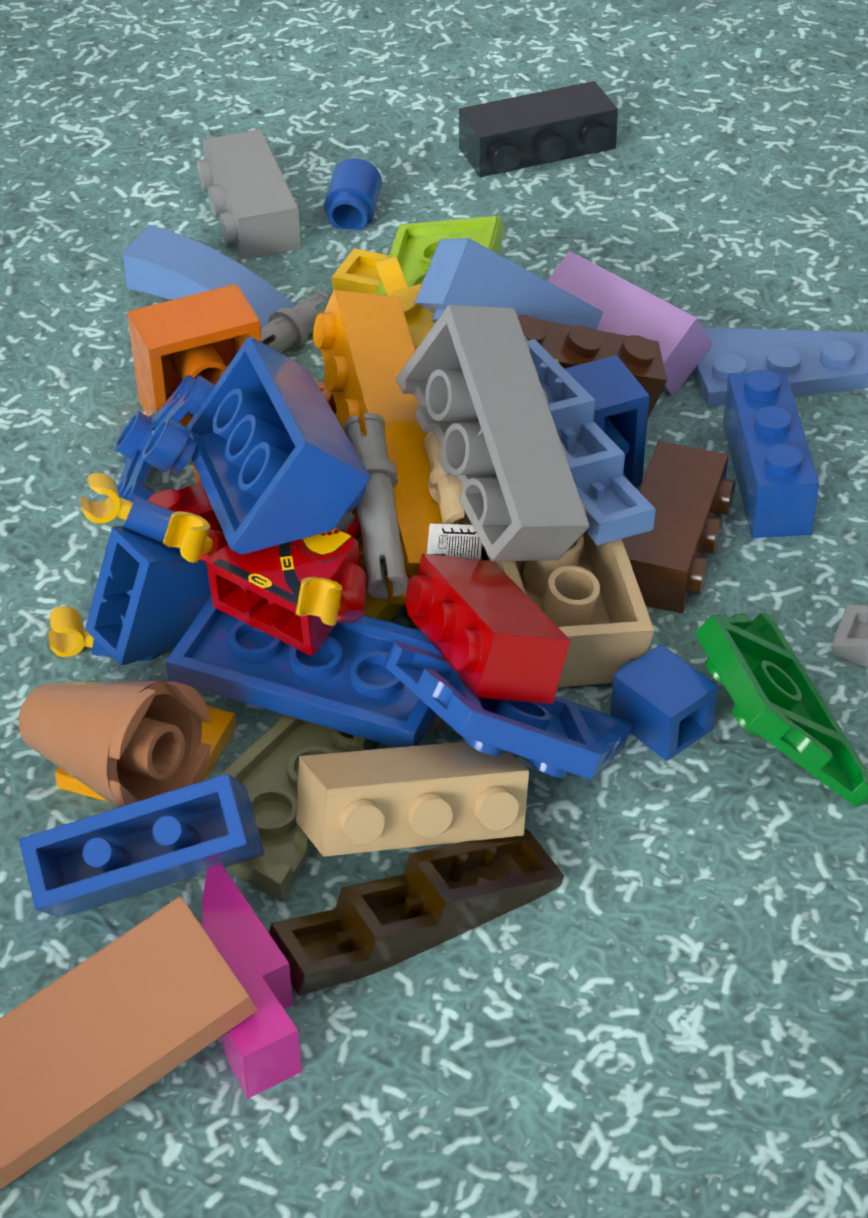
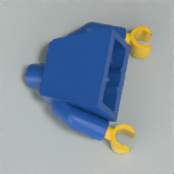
M93 473L88 476L89 487L99 494L107 495L108 498L101 502H93L88 498L79 497L84 515L88 520L97 524L108 523L116 517L125 520L124 526H114L111 529L86 627L84 628L81 613L73 607L62 606L53 609L50 612V627L52 630L48 631L49 646L60 657L75 656L83 650V647L92 648V655L114 658L121 666L136 661H150L169 649L176 647L210 598L211 590L206 561L188 562L181 556V548L168 547L163 543L171 515L174 511L137 496L134 502L119 497L116 482L112 477L105 473Z

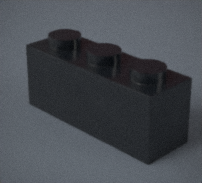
M595 81L459 108V149L479 177L616 149L618 108Z

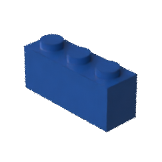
M755 370L745 373H728L723 427L751 537L812 535L819 480L786 371Z
M224 774L19 839L35 910L59 918L205 874L208 868L222 863L225 868L265 855L247 787L230 774Z

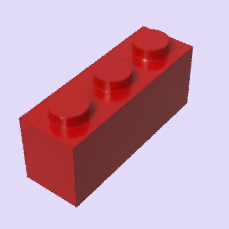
M422 553L417 575L411 577L406 589L405 602L407 614L476 697L553 704L571 640L494 561Z

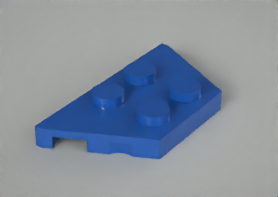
M394 640L385 662V668L457 733L464 736L463 739L468 745L493 756H501L505 750L526 757L533 767L554 777L564 778L570 772L591 780L623 750L634 727L632 722L555 696L553 704L477 698L443 656Z

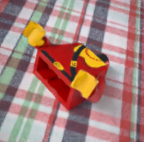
M174 512L171 515L163 543L168 547L181 548V556L188 562L206 561L212 603L216 609L310 656H313L320 649L336 623L353 624L358 622L364 615L367 576L360 567L359 545L356 542V539L361 535L360 523L351 512L345 513L332 531L242 555L230 549L223 531L210 529V524L202 517L188 512Z

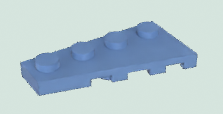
M703 327L712 342V346L693 370L695 379L708 407L725 405L728 373H745L755 370L786 371L793 396L868 388V332Z

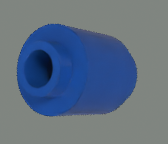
M352 158L341 161L334 168L324 203L328 220L334 228L362 230L367 223L372 221L382 185L381 175L374 165L362 159Z

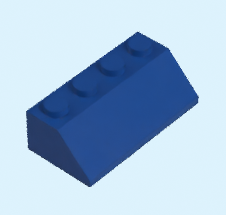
M251 336L246 339L186 427L190 429L189 437L198 442L191 459L231 550L241 555L334 530L344 514L353 511L359 505L365 494L366 484L371 478L310 371Z

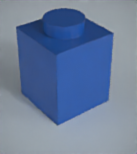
M660 644L640 658L627 661L613 675L611 715L632 722L634 727L631 734L664 760L668 761L714 729L719 686Z

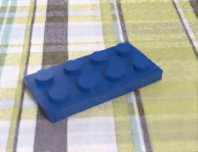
M210 596L167 658L166 669L169 681L183 683L196 689L398 748L419 746L436 713L385 668V662L394 640L440 656L442 655L422 631L363 615L358 622L353 624L336 623L320 649L313 656H310L213 607L212 597Z

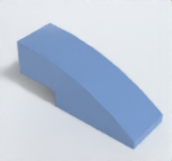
M148 225L122 252L128 289L174 300L237 284L259 318L260 328L266 325L269 317L280 308H292L295 306L294 303L271 284L242 264L209 246L175 232Z

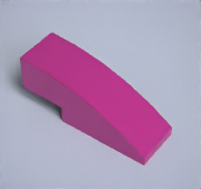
M222 863L208 868L202 902V928L258 1009L257 1012L220 1037L227 1061L246 1098L249 1099L302 1072L299 1036L297 1028L284 1010L293 1006L289 963Z

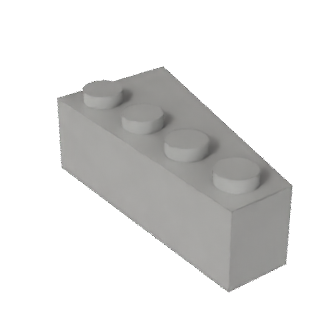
M448 305L395 379L402 393L414 394L420 404L414 415L422 431L434 432L442 446L437 459L446 476H458L463 485L460 502L491 561L559 560L590 525L586 517L585 504L579 496L567 462L566 449L560 441L548 407L547 394L538 378L530 354L529 342L523 334L515 308Z

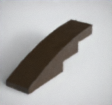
M524 829V836L467 841L410 853L403 875L342 887L335 909L271 923L269 934L288 961L291 985L298 996L363 978L397 965L544 896L560 887L565 875L530 831Z

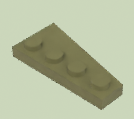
M283 715L219 775L230 774L247 787L265 854L225 867V869L283 902L315 847L296 822L299 756L371 750L375 741Z

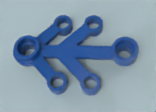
M187 375L157 414L153 413L148 417L144 413L137 411L131 417L114 447L115 451L125 456L123 462L126 464L117 484L119 497L134 502L136 496L147 500L154 495L155 491L144 485L151 465L162 472L171 469L177 474L185 468L194 454L198 442L189 437L190 429L179 422L185 415L196 414L215 386L200 375L196 379Z

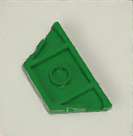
M761 612L753 621L746 613L734 614L732 617L725 614L711 615L694 634L708 656V659L705 661L707 670L715 680L727 689L735 704L731 707V711L739 724L751 734L763 737L853 806L866 804L868 802V771L773 617L766 612Z

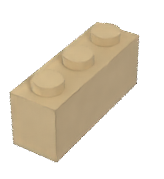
M466 742L299 756L296 822L323 857L524 836L529 770L508 751L504 750L501 756H493L476 750Z

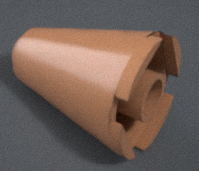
M175 681L44 683L37 686L28 695L19 713L20 734L23 741L30 748L117 808L201 782L209 762L211 745L201 742V721L211 724L209 709L204 698L193 687Z

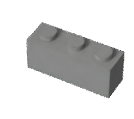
M261 129L202 139L204 159L197 160L199 182L203 191L208 190L213 216H219L225 244L234 243L240 259L301 249L299 209Z

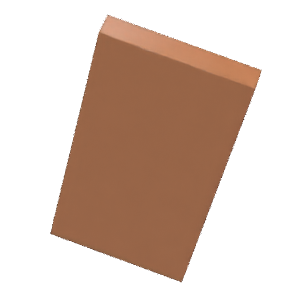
M181 896L0 1018V1190L258 1011Z

